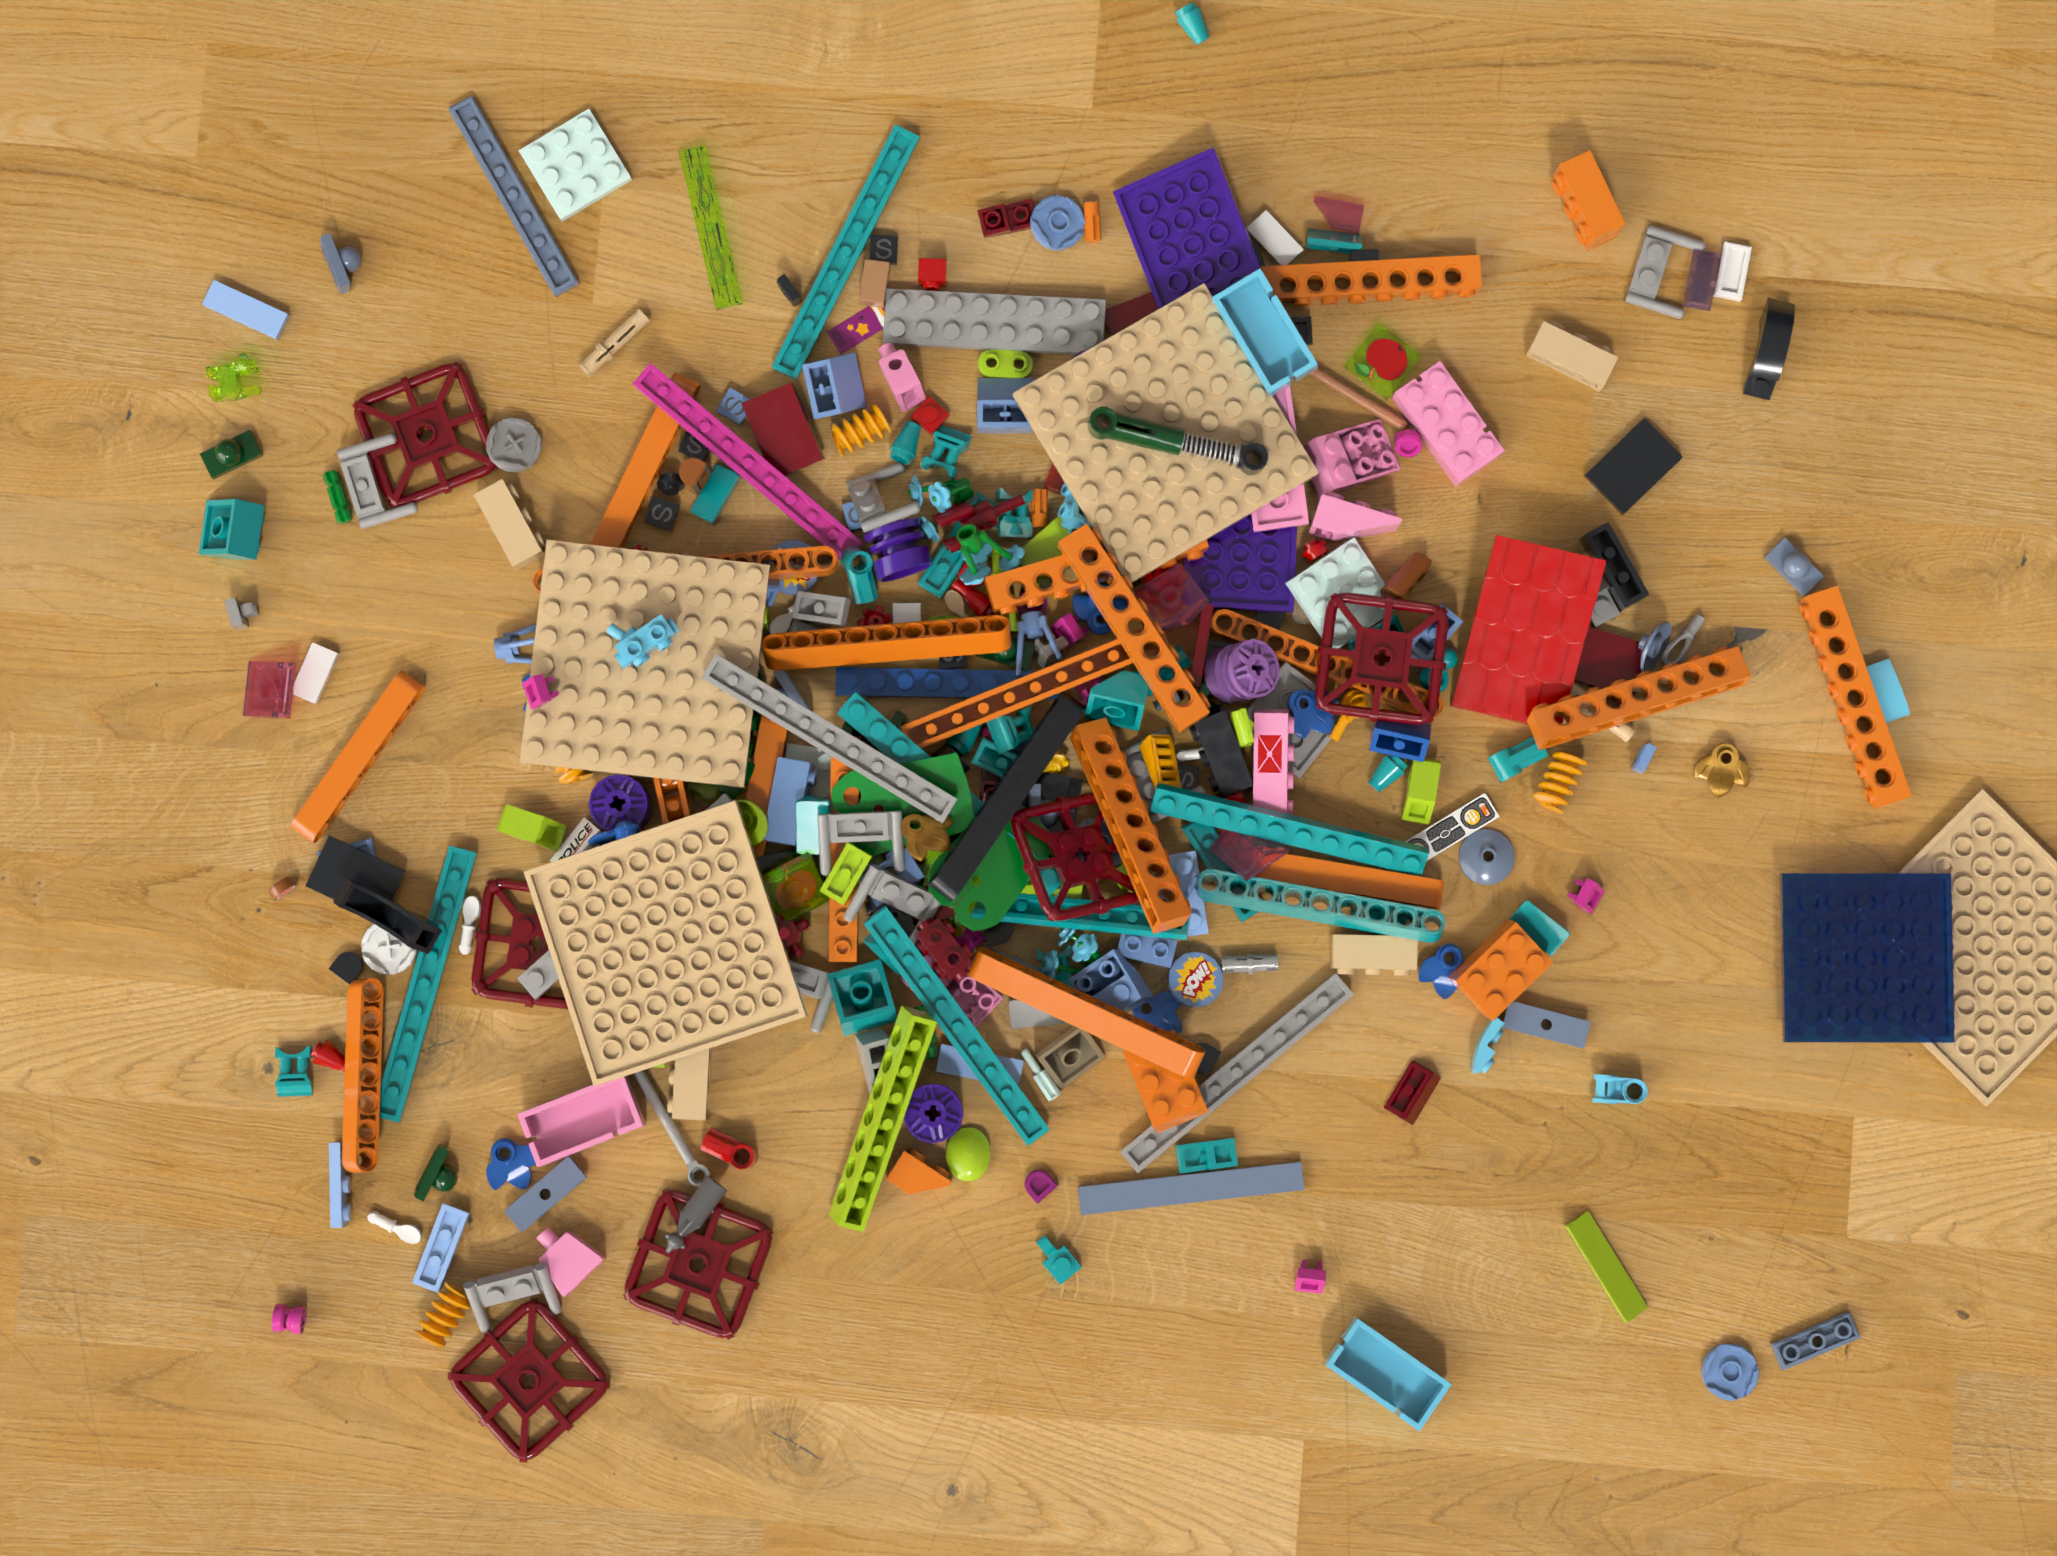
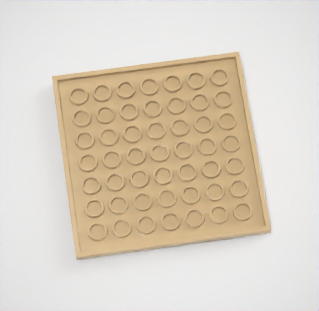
M1205 284L1198 286L1012 394L1090 526L1095 528L1103 540L1101 544L1106 553L1110 551L1117 560L1118 566H1116V569L1121 576L1125 574L1131 583L1319 474L1273 396L1269 397L1212 303V295ZM1108 407L1114 412L1185 428V432H1188L1189 435L1193 433L1194 437L1198 434L1199 438L1203 436V439L1208 437V440L1213 438V441L1217 439L1218 442L1222 440L1223 444L1226 441L1228 445L1232 443L1233 446L1235 444L1240 446L1242 444L1259 443L1267 449L1268 461L1259 474L1247 475L1236 468L1235 465L1228 464L1227 461L1223 463V460L1218 462V459L1214 461L1211 458L1209 460V457L1204 459L1202 455L1199 458L1198 454L1194 457L1193 453L1189 455V452L1184 454V451H1182L1178 456L1111 439L1098 440L1089 433L1088 421L1091 413L1096 408ZM1104 417L1095 420L1096 426L1100 429H1107L1110 426L1109 421ZM1249 453L1246 455V460L1249 464L1258 465L1260 463V459L1256 454Z
M547 540L530 678L539 674H543L544 678L554 677V681L546 685L549 692L558 691L559 695L544 706L532 710L527 699L520 763L744 788L754 709L701 677L715 654L720 655L756 678L758 677L770 565ZM661 614L666 620L671 617L680 630L672 638L674 643L663 651H659L657 648L649 654L650 659L641 666L636 667L632 665L623 669L614 656L618 653L615 645L620 641L607 633L609 626L614 623L624 631L633 626L638 630Z
M1980 789L1824 947L1984 1106H1988L2057 1036V861L1983 789Z
M737 800L524 871L593 1086L808 1016L783 939L778 934L779 926Z

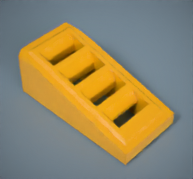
M1148 735L1139 748L1154 788L1156 789L1157 783L1181 788L1171 736ZM1162 778H1168L1169 781H1163Z

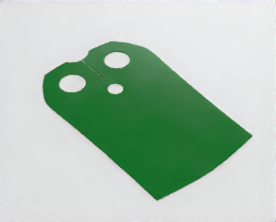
M952 753L899 763L958 799L949 814L953 824L945 831L948 835L964 832L974 818L969 785L958 754ZM855 770L844 775L831 790L833 807L838 813L874 811L876 805H882L884 811L901 810L902 820L910 814L926 815L925 812ZM854 787L860 791L861 800L857 804L850 805L845 802L843 794L847 788ZM918 824L910 825L912 829L920 828ZM903 836L904 847H906L907 839ZM892 840L850 842L872 856L893 850Z
M1021 804L1017 811L1025 807ZM1037 817L1027 818L1029 821L1049 831ZM1010 821L962 891L952 902L929 886L931 895L942 906L946 905L953 908L956 912L957 920L972 931L984 930L997 925L1030 881L1029 875L1024 872L1022 867L1024 861L1016 840L1007 833L1009 832L1013 835ZM1025 832L1030 848L1036 856L1035 860L1047 859L1050 855L1047 844ZM960 836L951 844V849L956 844ZM950 851L943 852L932 864L929 882ZM975 875L981 878L982 882L979 886H975L972 883V877ZM974 901L981 902L985 906V915L981 919L972 918L968 912L969 905Z

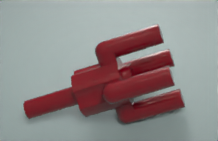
M1021 494L992 507L988 500L974 506L968 502H962L948 508L946 512H939L932 515L936 526L939 525L940 528L959 520L961 527L973 524L978 531L988 530L998 525L997 516L1025 505ZM956 535L943 541L946 550H949L951 554L959 551L961 548Z
M774 912L779 926L778 934L783 939L785 948L789 949L794 957L801 958L804 955V950L801 948L799 941L801 933L810 929V922L807 919H801L794 923L790 920H784L783 915L779 912Z

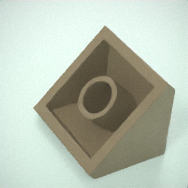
M1075 1026L1035 1055L1060 1090L1106 1058L1091 1035Z

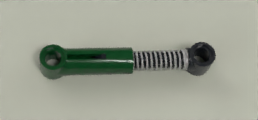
M1108 407L1096 408L1091 413L1088 421L1089 433L1098 440L1111 439L1178 456L1182 451H1184V454L1189 452V455L1193 453L1194 457L1198 454L1199 458L1202 455L1204 459L1209 457V460L1213 458L1214 461L1218 459V462L1223 460V463L1227 461L1228 464L1235 465L1236 468L1247 475L1259 474L1268 461L1267 449L1259 443L1242 444L1240 446L1235 444L1233 446L1232 443L1228 445L1226 441L1223 444L1222 440L1218 442L1217 439L1213 441V438L1208 440V437L1203 439V436L1199 438L1198 434L1195 437L1193 433L1189 435L1188 432H1185V428L1114 412ZM1104 417L1109 421L1110 426L1107 429H1100L1096 426L1095 420ZM1249 453L1256 454L1260 459V463L1258 465L1249 464L1246 460V455Z

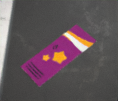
M868 306L827 331L840 355L884 329L885 308Z

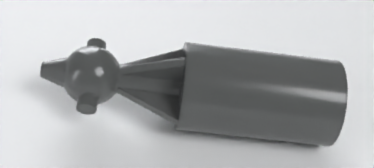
M709 1176L705 1177L680 1212L677 1232L666 1233L667 1247L665 1251L667 1253L674 1249L685 1248L686 1244H684L683 1237L703 1225L727 1192V1189Z

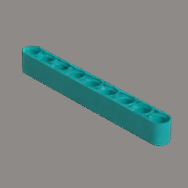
M1215 869L1202 871L1197 881V894L1199 898L1206 902L1422 942L1434 943L1438 941L1446 925L1444 915L1433 909ZM1205 882H1213L1217 887L1208 890L1203 884ZM1241 887L1244 893L1236 895L1230 889ZM1260 892H1268L1272 898L1264 900L1258 894ZM1288 897H1295L1300 903L1291 905L1286 899ZM1323 902L1327 905V908L1319 910L1313 904ZM1344 907H1350L1355 911V913L1352 915H1346L1342 912L1341 909ZM1378 912L1383 918L1381 920H1374L1369 914ZM1405 917L1410 920L1411 924L1401 925L1397 919ZM1433 922L1439 929L1429 930L1426 928L1425 923Z

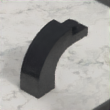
M1767 298L1759 321L1757 347L1743 386V394L1770 401L1787 356L1794 324L1795 304Z

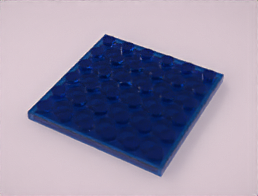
M1951 873L1780 874L1783 1042L1955 1043Z

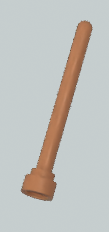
M1319 368L1308 374L1310 377L1397 429L1404 430L1407 428V422Z

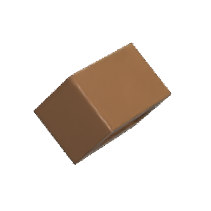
M865 259L859 296L860 305L885 308L886 288L888 289L891 269L890 262Z

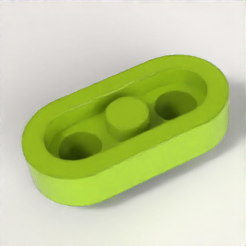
M987 350L978 359V369L985 378H1027L1032 373L1033 361L1023 351ZM994 359L997 364L995 367L990 368L986 365L987 361ZM1015 361H1023V368L1017 369L1014 366Z

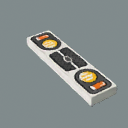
M1484 793L1405 842L1429 848L1428 861L1500 816Z

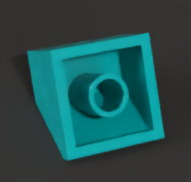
M239 499L206 500L199 555L235 560H257V554L260 550V532L264 523V505Z
M1124 670L1092 687L1084 719L1094 721L1106 717L1109 725L1139 731L1149 689L1139 671L1129 672Z
M881 959L827 974L843 1036L896 1022V1010Z

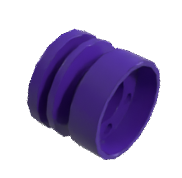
M918 518L900 519L878 527L864 535L866 544H875L868 549L870 555L883 554L882 558L873 563L879 582L901 579L921 572L933 565L928 546H914L915 543L924 538L923 531L913 532L921 527Z
M620 774L608 776L599 781L592 790L589 799L591 816L595 823L606 831L614 830L616 825L623 821H632L633 824H638L640 830H642L650 821L653 811L652 798L647 789L632 777ZM617 798L626 801V804L622 805V811L613 808V805L617 804Z
M937 1083L923 1085L913 1091L904 1121L910 1133L919 1140L928 1143L943 1142L953 1136L960 1128L964 1116L963 1104L957 1093L948 1086ZM931 1105H935L936 1110L941 1111V1116L936 1117L934 1122L930 1121V1116L925 1114L926 1110L931 1109Z

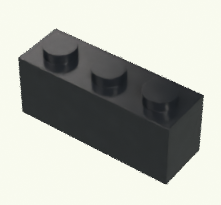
M1609 522L1590 531L1579 539L1588 556L1607 560L1602 577L1610 585L1608 592L1619 612L1640 602L1649 595Z
M1219 704L1209 708L1210 713L1208 716L1189 727V731L1194 742L1199 740L1202 750L1198 751L1203 766H1209L1212 775L1207 778L1213 792L1218 791L1222 798L1252 787L1253 782L1226 710Z

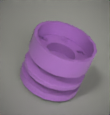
M1251 639L1216 648L1210 653L1205 663L1204 675L1207 687L1213 696L1221 702L1231 704L1268 695L1275 688L1279 680L1280 668L1277 656L1272 648L1263 641Z

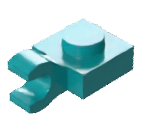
M1045 1235L1036 1241V1244L1048 1256L1042 1264L1060 1285L1082 1267L1064 1244L1059 1249H1056Z

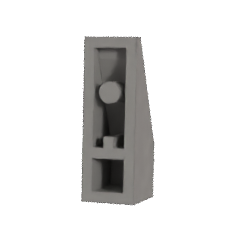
M882 1027L855 1034L858 1054L869 1094H871L890 1039Z

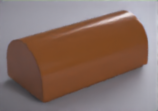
M689 458L681 464L679 476L686 488L698 496L708 481L711 471L707 464L700 459Z
M1413 553L1381 588L1380 595L1386 597L1388 594L1394 595L1393 598L1405 599L1425 577L1432 560L1424 554Z

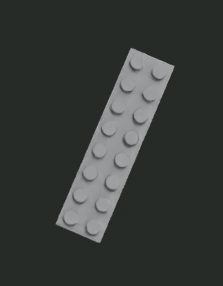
M886 288L883 344L893 343L896 346L1010 350L1076 355L1080 351L1090 349L1104 341L1106 300Z

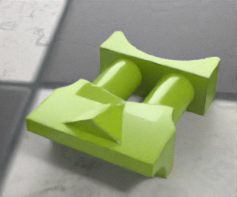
M1246 708L1231 712L1229 717L1240 749L1252 746V743L1255 742L1252 734L1254 723L1248 718Z

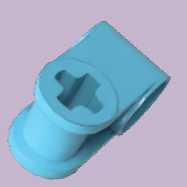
M1593 1074L1596 1085L1595 1097L1592 1098V1102L1638 1104L1647 1097V1086L1639 1079ZM1631 1083H1635L1640 1087L1641 1092L1636 1099L1629 1098L1626 1093L1627 1087Z

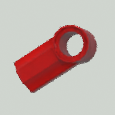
M712 1127L705 1135L700 1150L732 1164L737 1169L751 1168L758 1160V1152L754 1146L743 1143ZM742 1148L750 1153V1160L747 1164H741L737 1158V1154Z

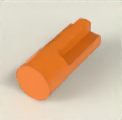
M1086 202L1083 204L1085 242L1098 243V241H1101L1100 203Z
M1035 489L1032 490L1031 523L1033 524V529H1044L1048 525V490Z

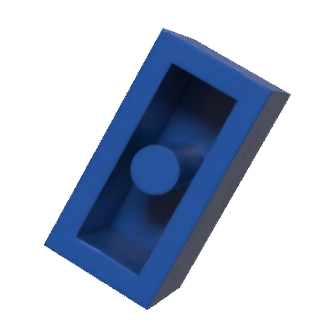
M1377 720V723L1373 722L1369 751L1424 762L1430 742L1431 723L1429 725L1427 723L1412 725Z

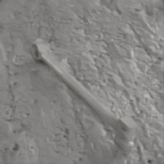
M644 1070L633 1073L686 1163L689 1182L694 1186H700L703 1181L697 1180L695 1173L698 1170H702L705 1173V1177H711L709 1168L699 1164L698 1160H696Z

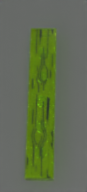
M702 145L678 151L715 309L717 311L742 305L743 302L706 146Z

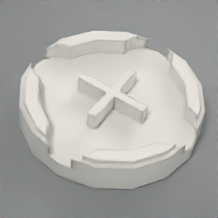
M375 924L367 929L362 939L361 947L364 961L372 970L381 974L395 975L403 972L413 964L417 956L418 950L408 947Z

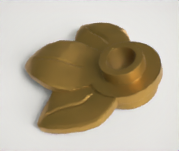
M1720 743L1713 748L1711 755L1705 756L1697 762L1694 777L1697 779H1708L1711 792L1716 798H1720L1732 789L1733 784L1747 787L1750 781V770L1748 765L1739 759L1738 750L1732 744ZM1729 753V760L1722 762L1721 755Z
M919 814L906 816L901 822V833L907 839L906 849L913 858L923 861L928 850L937 852L950 851L951 841L945 830L952 826L953 820L948 816L946 821L941 823L928 814L924 816ZM918 824L920 828L912 829L910 825Z

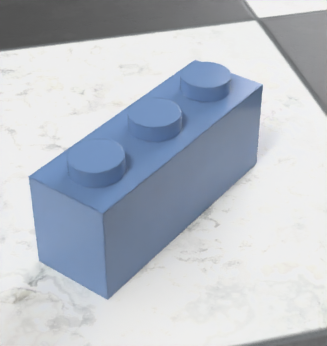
M782 757L777 758L767 812L769 828L763 840L796 846V801L807 795L810 796L812 786H816L818 770H815V764Z

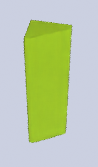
M1587 1210L1564 1225L1623 1322L1628 1323L1647 1309L1648 1306L1589 1211Z

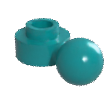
M1449 647L1445 648L1444 663H1446V670L1442 671L1440 692L1444 691L1449 683L1447 670L1455 667L1458 662L1456 651ZM1424 668L1420 675L1421 685L1426 690H1429L1430 668Z

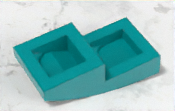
M1234 1138L1175 1145L1178 1173L1238 1166Z

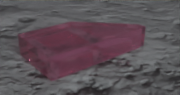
M1314 196L1313 203L1321 211L1331 229L1359 234L1364 205Z

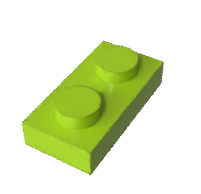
M847 842L820 892L840 904L846 905L873 856Z

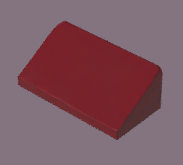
M1412 1060L1385 1104L1384 1109L1413 1125L1441 1077Z

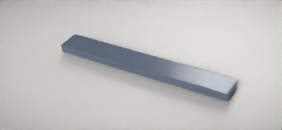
M473 96L448 108L555 298L579 285Z
M1301 1162L1080 1186L1078 1187L1081 1215L1300 1191L1304 1190Z

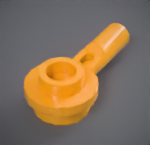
M1353 689L1346 692L1341 704L1368 707V700L1363 692ZM1341 715L1328 737L1338 742L1348 724L1354 718L1357 719L1359 717Z

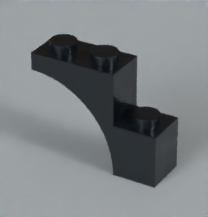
M346 878L333 901L338 907L352 912L387 931L408 947L428 955L442 932L427 917L404 908L390 895L349 878Z

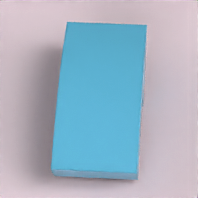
M1890 659L1866 666L1886 723L1910 715L1903 690Z
M1498 1017L1494 1021L1490 1020L1477 1041L1470 1069L1474 1074H1479L1480 1071L1485 1073L1495 1061L1492 1056L1496 1052L1487 1045L1489 1042L1495 1044L1504 1033L1501 1027L1505 1023Z

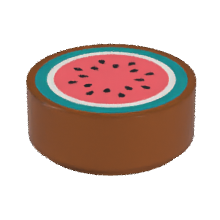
M288 876L272 886L269 894L274 901H277L297 887V883L292 877Z

